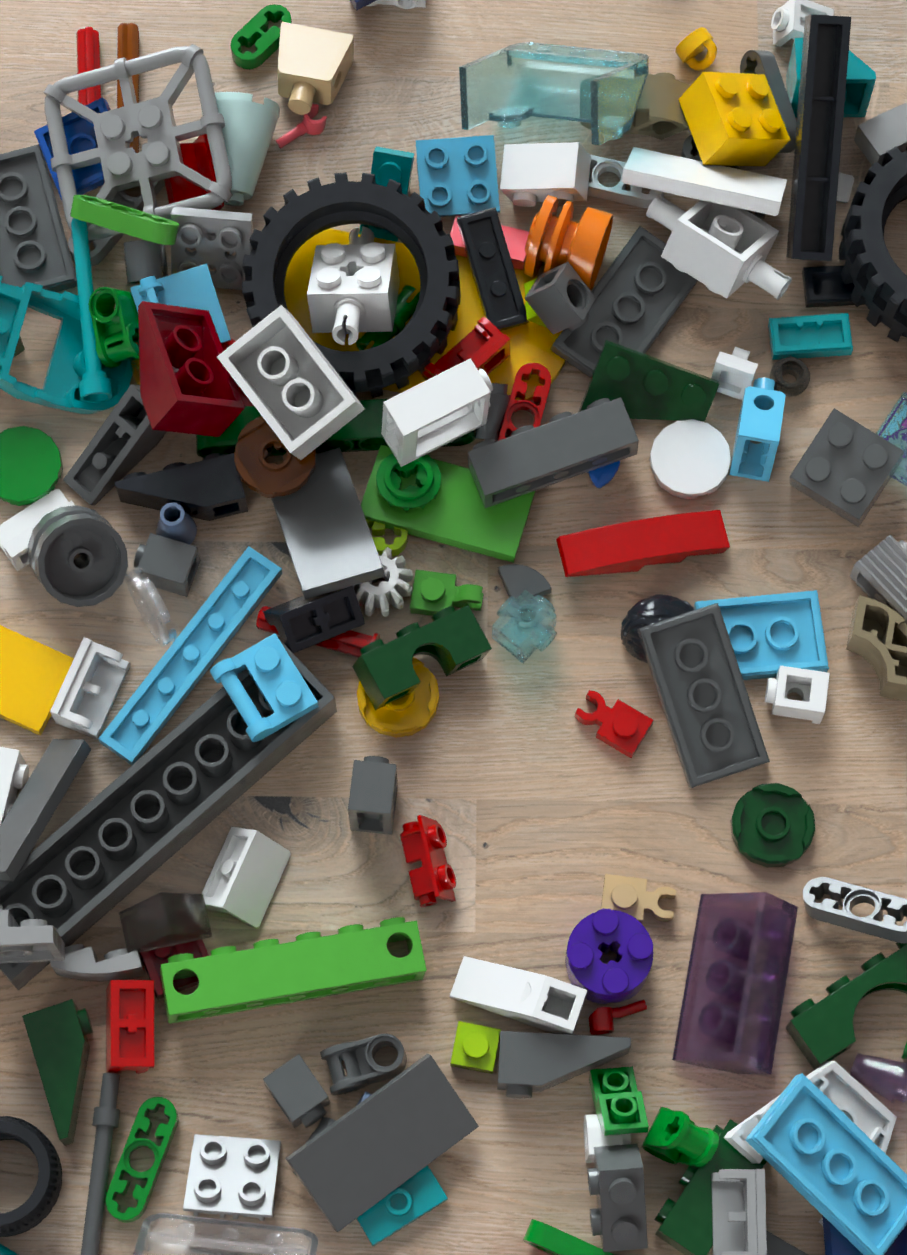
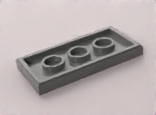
M40 145L0 154V276H3L1 283L22 287L26 282L43 285L42 289L59 292L77 287V279L46 161Z
M639 226L591 291L596 299L588 311L589 318L575 330L564 329L550 350L590 378L606 340L646 354L698 280L687 273L677 270L672 263L662 258L661 255L666 243Z
M340 447L316 454L315 471L301 489L286 496L271 498L305 600L385 577L381 560Z
M718 603L637 629L689 788L770 762Z
M426 1054L285 1159L336 1232H339L479 1126L433 1057Z

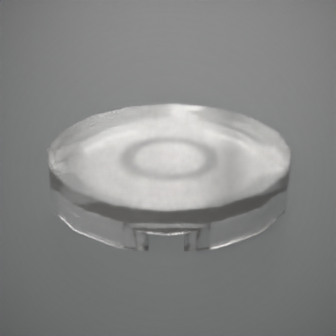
M136 567L125 573L127 587L148 629L160 646L164 647L176 640V629L167 630L165 624L170 622V614L153 582L149 581L147 577L142 579L145 574L144 570Z

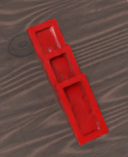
M720 510L639 519L562 535L556 539L565 577L638 572L645 565L680 563L687 556L722 554L730 548Z

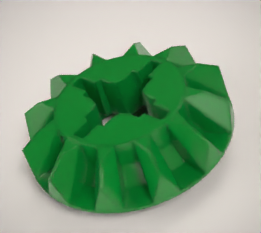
M393 453L388 455L379 465L376 474L379 496H383L390 507L394 505L402 507L406 512L410 508L420 507L424 509L428 502L436 499L440 489L441 472L437 463L426 454L401 467ZM417 471V487L409 485L401 491L402 479L400 477L408 478Z

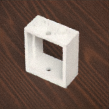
M470 358L383 402L381 434L401 467L486 424L491 391H493L489 376L483 369L477 370Z

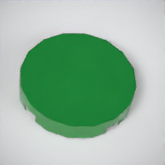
M27 426L13 427L0 433V499L12 505L25 506L33 504L53 491L63 471L61 454L53 439L40 429Z

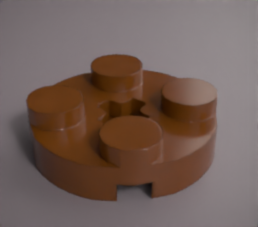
M260 416L249 422L241 430L235 446L234 461L238 475L251 490L260 493L265 498H275L292 494L309 481L316 468V449L302 460L298 459L288 451L265 419ZM273 446L277 451L283 448L287 452L282 456L283 462L276 465L274 462L269 464L265 461L268 457L267 449Z

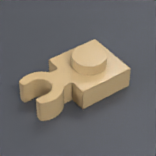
M605 874L601 909L605 908L627 913L636 918L641 924L644 912L651 913L656 920L668 922L673 919L674 912L662 910L658 906V901L662 898L674 899L676 890L671 887H660L654 892L646 891L647 879Z

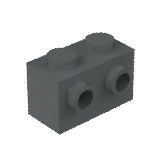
M638 1143L594 1147L595 1168L587 1169L590 1196H597V1208L590 1209L592 1236L600 1235L603 1252L648 1248L644 1168Z

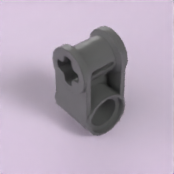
M146 240L124 242L127 283H140L141 279L149 276H155L156 279L168 276L164 244Z
M387 1033L359 1041L337 1044L320 1052L321 1059L327 1061L333 1083L330 1087L331 1095L350 1093L370 1084L394 1078L405 1069L407 1063L406 1052L401 1041L394 1035ZM384 1046L395 1048L398 1051V1056L393 1064L383 1067L375 1063V1054L380 1048ZM343 1060L347 1070L346 1077L344 1075L343 1067L341 1064V1061Z

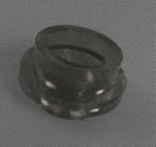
M787 357L773 365L770 379L777 383V391L783 392L787 397L800 395L807 389L810 382V372L800 359ZM791 374L797 381L788 383L783 380V376Z

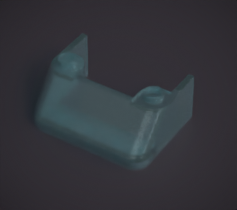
M533 42L507 46L459 67L462 129L470 130L487 121H497L499 127L513 128L520 126L521 120L534 116L591 123L592 145H601L609 140L622 138L623 133L631 129L649 73V56L635 52Z

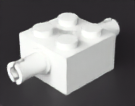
M660 194L650 204L646 216L672 231L661 257L672 263L677 270L689 274L706 285L710 291L720 294L727 299L740 286L751 281L779 300L788 289L792 278L765 262L779 230L745 209L700 200L685 212Z
M363 226L361 237H358L359 227H355L350 231L349 245L338 243L316 245L308 285L307 299L312 332L332 333L333 339L341 345H345L346 334H349L348 345H352L357 341L359 332L393 331L400 285L395 244L374 242L373 232Z

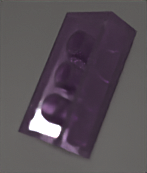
M767 892L701 894L672 1060L737 1074L771 1075L798 912L797 906Z

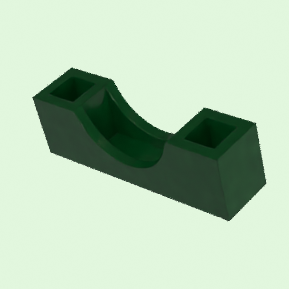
M896 943L899 950L887 958L881 952L861 965L864 973L850 981L848 976L845 975L825 989L829 995L815 1004L812 998H810L790 1012L793 1019L786 1026V1030L814 1070L826 1061H831L844 1053L855 1043L853 1017L860 1000L871 993L881 990H895L907 994V943Z

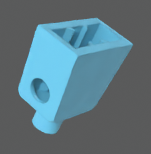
M758 378L754 381L753 387L745 388L729 475L766 482L770 480L780 440L786 397L783 392L777 391V383L770 378ZM750 440H752V441H758V442H762V443L755 444V443L750 442Z

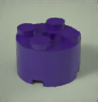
M600 909L583 918L575 926L569 937L565 956L569 980L572 985L586 989V999L597 1004L617 1003L631 999L642 989L648 978L653 962V942L645 927L633 916L617 910ZM613 951L617 954L616 961L610 960L607 964L602 963L603 953L607 954Z

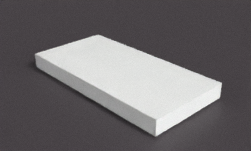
M633 147L624 166L621 182L776 216L779 214L787 179L721 165H703L702 161Z

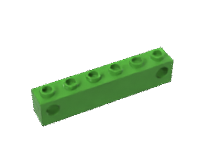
M395 917L381 921L380 927L363 929V925L355 924L338 929V934L322 937L321 932H307L296 936V941L279 944L278 939H266L254 943L253 949L237 951L235 946H225L212 950L211 956L194 958L191 953L171 956L168 958V963L161 964L160 967L168 1023L172 1024L423 980L427 970L417 921L405 922L404 917ZM406 940L409 952L407 956L398 958L390 954L387 949V943ZM197 976L199 985L193 993L184 995L175 990L173 980Z

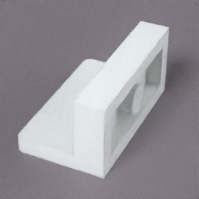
M60 489L51 491L0 524V548L17 571L29 564L28 543L33 528L44 515L59 507L75 506L72 501L68 502Z
M231 827L197 903L208 910L231 914L251 927H259L290 858V851L257 830Z

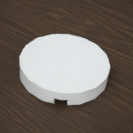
M691 419L676 421L663 428L654 439L649 460L652 472L655 475L654 478L661 488L676 497L696 499L698 496H704L707 493L709 495L717 491L726 480L731 456L729 445L720 431L708 423Z

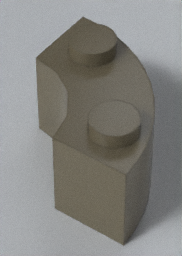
M614 71L601 72L597 75V78L581 83L580 125L605 138L625 134H640L663 140L689 129L678 99L690 85L676 80L675 76L670 73H657L653 75L643 73L618 74Z
M859 595L852 613L846 650L861 655L873 666L880 681V696L907 701V625L904 623L905 619L887 605Z

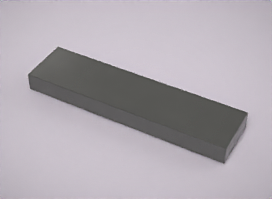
M52 739L0 825V880L14 881L89 755L91 748L85 740Z

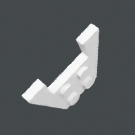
M826 1061L808 1074L806 1077L886 1154L897 1116L836 1061ZM778 1097L724 1136V1139L751 1163L760 1164L763 1157L745 1139ZM821 1218V1219L819 1220V1223H820L822 1226H823V1218Z

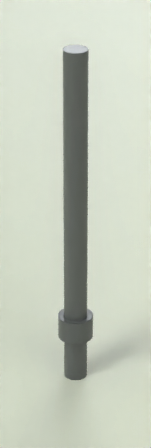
M103 1073L99 1107L94 1108L92 1126L96 1127L81 1255H99L113 1131L118 1128L120 1110L116 1109L120 1075L114 1073Z

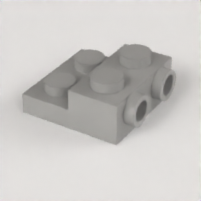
M0 905V964L65 960V943L53 925H47V921L42 919H28L21 921L19 926L10 911L3 910V906Z

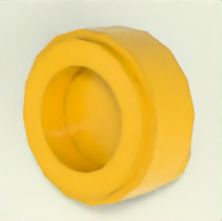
M700 27L678 44L675 53L683 63H687L693 70L699 71L705 70L714 62L717 47L707 29ZM706 48V57L701 61H697L695 56Z

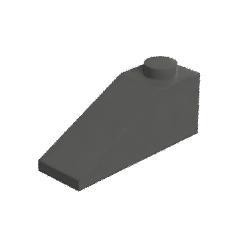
M130 385L63 479L90 505L95 506L115 486V482L120 481L161 441L167 432L152 430L141 399L140 385Z
M500 1031L497 1090H506V1096L511 1098H532V1092H542L591 1069L627 1055L631 1047V1038Z

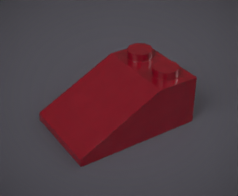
M142 301L138 306L140 393L152 430L220 437L245 407L235 380L217 358L224 350L209 311Z

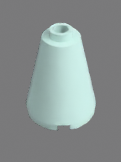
M215 92L218 113L222 114L225 127L222 129L232 176L230 192L233 195L228 203L224 202L225 205L241 206L244 204V200H249L253 196L280 113L279 104L271 99L264 97V104L252 102L253 94Z

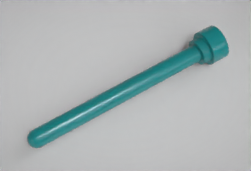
M73 218L71 228L86 373L82 375V380L79 382L80 400L86 403H100L108 401L113 397L111 380L106 376V372L102 371L101 360L96 351V338L92 318L89 312L88 303L90 296L94 292L87 222Z

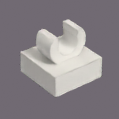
M735 347L732 355L719 352L711 376L712 379L719 381L717 392L743 401L745 388L752 386L758 366L757 363L748 361L750 351Z

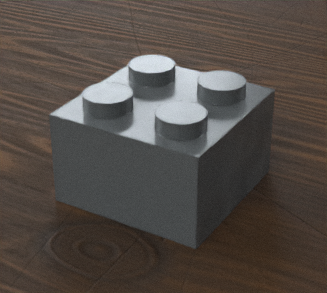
M834 408L791 473L790 485L859 527L902 462L904 451Z

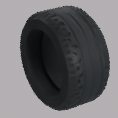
M0 1116V1141L14 1140L26 1145L35 1155L39 1167L38 1181L28 1200L20 1207L0 1214V1237H9L29 1231L41 1223L51 1212L61 1191L62 1166L55 1147L37 1127L20 1118Z

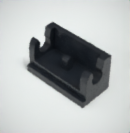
M353 586L306 600L304 596H300L263 611L266 622L276 627L279 633L278 638L293 654L365 624Z

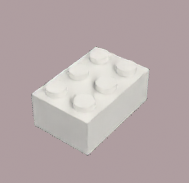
M282 305L217 356L292 455L300 460L365 410L298 321Z

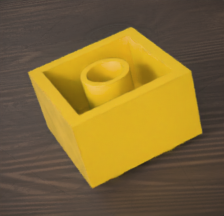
M702 72L678 99L703 165L766 166L790 141L765 74Z

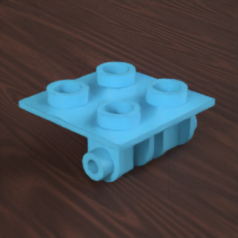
M494 135L416 140L420 196L424 199L425 209L429 213L436 211L440 217L468 215L496 207L497 213L500 212Z
M207 263L156 279L155 276H149L141 279L140 285L130 287L137 312L138 306L142 301L207 310L211 315L220 342L224 343L231 340Z

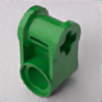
M99 287L90 296L88 303L89 312L92 318L98 357L106 367L111 369L118 367L121 361L131 357L140 359L138 312L131 292L110 287Z
M660 1107L642 1144V1148L651 1155L674 1165L680 1163L702 1167L715 1154L719 1144L718 1133L709 1128L696 1126L689 1116L682 1111Z

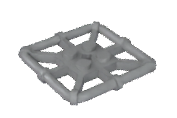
M192 44L190 46L170 48L126 60L123 57L115 59L112 65L65 77L53 85L48 84L44 90L46 95L44 110L54 156L50 161L52 171L57 172L65 219L71 230V236L73 217L70 216L73 197L77 195L72 170L97 163L102 165L105 181L96 195L97 198L111 202L117 192L140 186L144 203L143 212L171 220L173 207L211 210L223 202H229L233 194L230 192L232 176L222 132L225 123L223 115L218 113L210 69L203 55V49ZM182 62L160 97L137 103L132 80L133 75ZM193 73H195L203 117L200 120L176 126L172 106ZM119 80L124 107L96 113L66 94ZM60 105L94 125L98 148L72 155L69 154ZM207 134L216 182L209 180L184 165L179 141ZM137 136L148 139V143L142 145V151L136 153L133 148H129L130 143ZM179 175L208 192L205 195L158 207L153 182ZM87 222L89 240H99L122 234Z

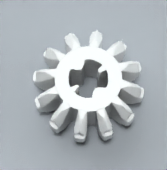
M389 547L383 550L382 556H379L385 577L383 578H385V581H381L378 587L372 585V582H376L378 579L353 586L359 606L365 604V614L368 616L374 613L375 608H381V614L387 617L390 604L401 610L404 607L402 597H408L412 594V586L408 584L413 579L412 570L404 568L406 560L402 555L391 560L392 550Z

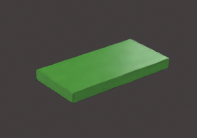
M380 446L361 502L365 519L385 524L387 529L394 530V527L408 531L409 535L514 563L536 491L485 508L469 468L433 459L441 472V485L436 499L428 502L424 509L416 507L410 508L406 512L402 507L395 505L390 507L387 500L383 496H379L376 484L377 470L381 462L393 453L390 447ZM417 471L408 478L400 477L402 479L401 491L409 485L417 487Z

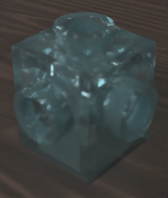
M525 589L517 599L511 596L497 612L499 618L492 625V638L520 662L524 663L536 649L540 651L545 650L557 634L554 630L557 615L554 613L555 608L543 596L537 594L534 597Z

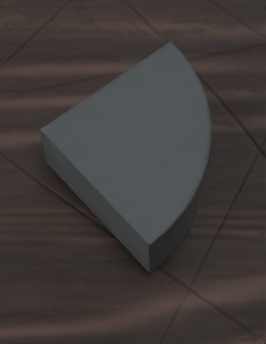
M508 564L498 567V573L513 607L551 593L552 588L545 577L528 566Z

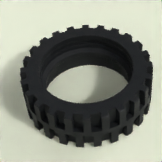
M895 146L886 152L881 165L875 162L868 169L864 182H860L855 192L840 234L843 238L839 246V260H846L841 272L844 284L853 283L855 286L851 294V300L856 307L865 304L870 310L866 320L874 327L882 322L890 328L887 337L897 343L901 336L907 338V275L901 271L890 256L884 241V229L888 216L895 206L907 199V146L903 153Z
M346 172L334 173L335 183L321 186L319 177L307 181L309 191L297 196L293 189L283 195L285 205L278 212L273 207H270L263 215L266 225L262 231L254 229L249 239L252 247L250 255H244L242 267L245 273V281L242 282V293L246 302L252 327H254L280 305L288 310L284 292L288 266L296 251L316 234L340 225L364 224L384 229L395 235L411 252L420 275L419 301L408 324L391 340L366 350H333L313 341L355 396L356 392L371 391V396L374 398L383 396L382 388L396 383L398 389L409 385L408 377L417 370L422 374L434 354L437 352L442 355L447 347V336L450 330H455L457 324V309L461 298L458 260H456L451 235H446L443 230L442 219L436 211L429 213L425 209L424 199L416 192L411 197H408L402 193L401 183L391 179L387 187L378 185L375 181V174L362 173L361 182L348 181Z

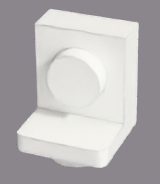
M789 0L773 14L771 20L773 45L781 47L791 38H802L804 36L805 16L811 14L834 16V9L809 0Z

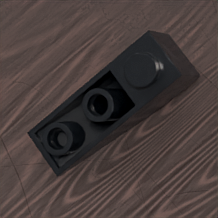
M221 452L212 453L205 456L202 461L190 464L176 462L165 466L162 471L149 474L134 472L126 475L123 480L115 482L120 502L161 511L164 505L177 503L192 518L206 521L248 512L242 481L234 461V453L227 455Z

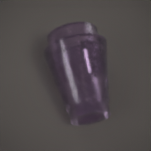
M861 1053L857 1054L850 1075L859 1083L894 1104L897 1100L906 1104L907 1062L863 1055Z

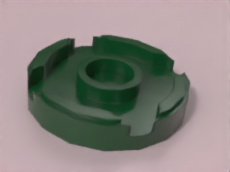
M779 783L761 784L748 791L736 803L730 820L731 836L739 852L751 862L767 868L784 867L799 860L810 847L815 833L814 813L810 805L794 788Z

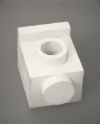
M780 666L776 679L768 678L765 702L773 704L771 715L811 720L812 723L820 724L826 709L830 673ZM792 692L797 693L801 696L802 701L788 699L787 695Z

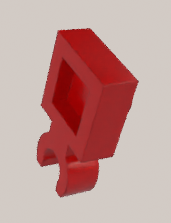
M589 690L586 700L593 703L597 710L593 713H586L578 708L575 712V718L584 725L597 724L600 726L596 733V738L632 758L653 725L654 720L619 699L611 709L606 706L604 698L598 692Z

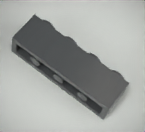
M620 397L612 401L609 398H603L591 403L587 410L575 414L563 412L552 417L549 423L534 428L532 425L523 426L513 431L508 438L499 441L487 439L477 443L473 450L468 451V466L485 508L637 455L639 440L622 398Z

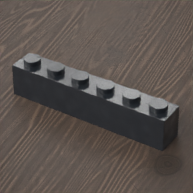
M812 14L805 16L786 257L791 259L832 261L851 17Z

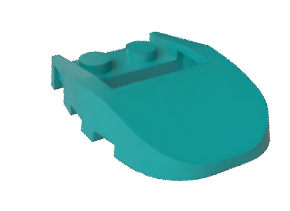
M0 276V389L17 399L79 414L98 413L118 404L129 388L136 363L135 357L123 360L118 367L111 369L101 362L102 371L106 372L107 378L111 380L113 397L110 400L100 403H86L80 400L79 382L82 380V375L86 373L78 295L67 291L61 294L42 289L43 285L26 282L22 287L1 283L3 276ZM27 307L61 320L42 389L17 381V378L9 375Z

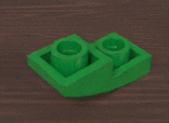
M633 1066L591 1069L589 1083L596 1114L604 1136L648 1132L649 1125L642 1091L637 1089Z

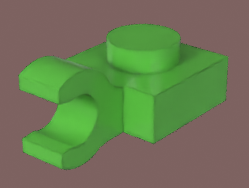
M416 570L410 612L412 614L433 616L449 606L463 608L469 605L471 610L481 611L484 596L482 593L483 587L473 584L456 586V574Z

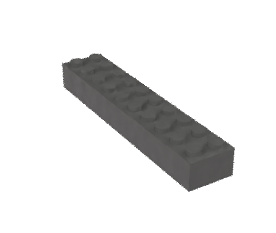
M281 641L318 701V708L264 739L252 742L246 733L247 724L225 688L222 687L33 850L14 881L0 880V905L3 906V910H9L19 926L23 920H46L47 925L55 927L65 943V947L70 946L337 712L335 697ZM245 669L238 673V679L262 718L272 715L273 712L248 671ZM50 961L0 964V970L19 991L49 965Z

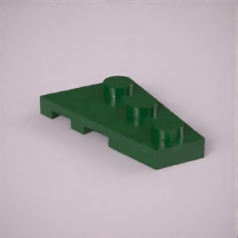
M606 340L578 412L587 410L591 403L599 399L609 398L612 401L621 397L630 419L681 421L694 419L705 421L719 387V381Z

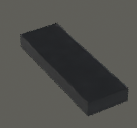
M496 207L458 217L457 224L485 318L500 331L527 324L529 321L527 320L524 301Z

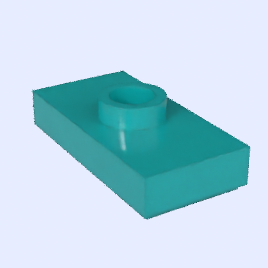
M849 313L769 318L768 330L772 360L847 356L852 354L853 345Z
M427 1165L356 1219L372 1246H375L446 1202L448 1198Z

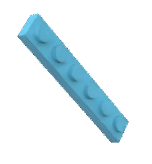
M248 546L98 738L99 742L130 765L138 761L283 574L282 568Z

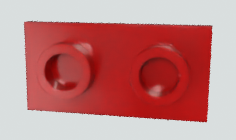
M419 815L417 816L418 822L413 821L403 824V832L400 833L406 863L422 862V867L408 871L414 899L419 900L420 907H429L437 904L436 898L454 902L456 899L453 888L456 887V877L452 867L447 864L444 848L447 846L445 832L436 820Z

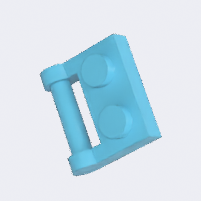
M276 633L234 657L218 662L210 669L215 682L222 683L247 724L246 733L252 742L264 739L319 707L318 701ZM245 669L248 671L273 712L272 715L262 718L238 679V673Z

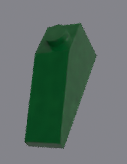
M73 999L22 1016L59 1140L65 1146L74 1142L90 1050L86 1035L93 1033L86 1008L78 1010Z

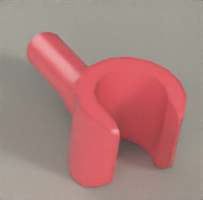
M312 104L310 112L303 115L301 123L275 140L280 149L306 133L319 135L323 132L327 116L322 117L320 120H312L318 114L319 105Z

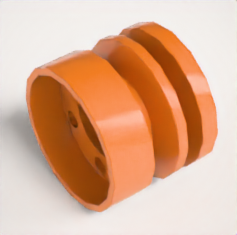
M547 195L541 209L533 219L527 237L524 275L535 278L542 262H545L543 273L569 262L590 291H592L606 252L614 215L587 207L579 223L574 222V203L566 201L558 217L556 215L559 199Z

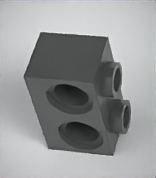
M366 756L364 761L354 760L348 804L351 831L393 834L398 791L397 764H390L387 758L379 756Z

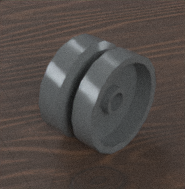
M79 505L59 507L44 515L33 528L28 543L29 564L46 591L61 603L75 607L96 605L111 597L123 583L128 568L127 548L119 533L95 510ZM79 553L80 557L74 560V557Z

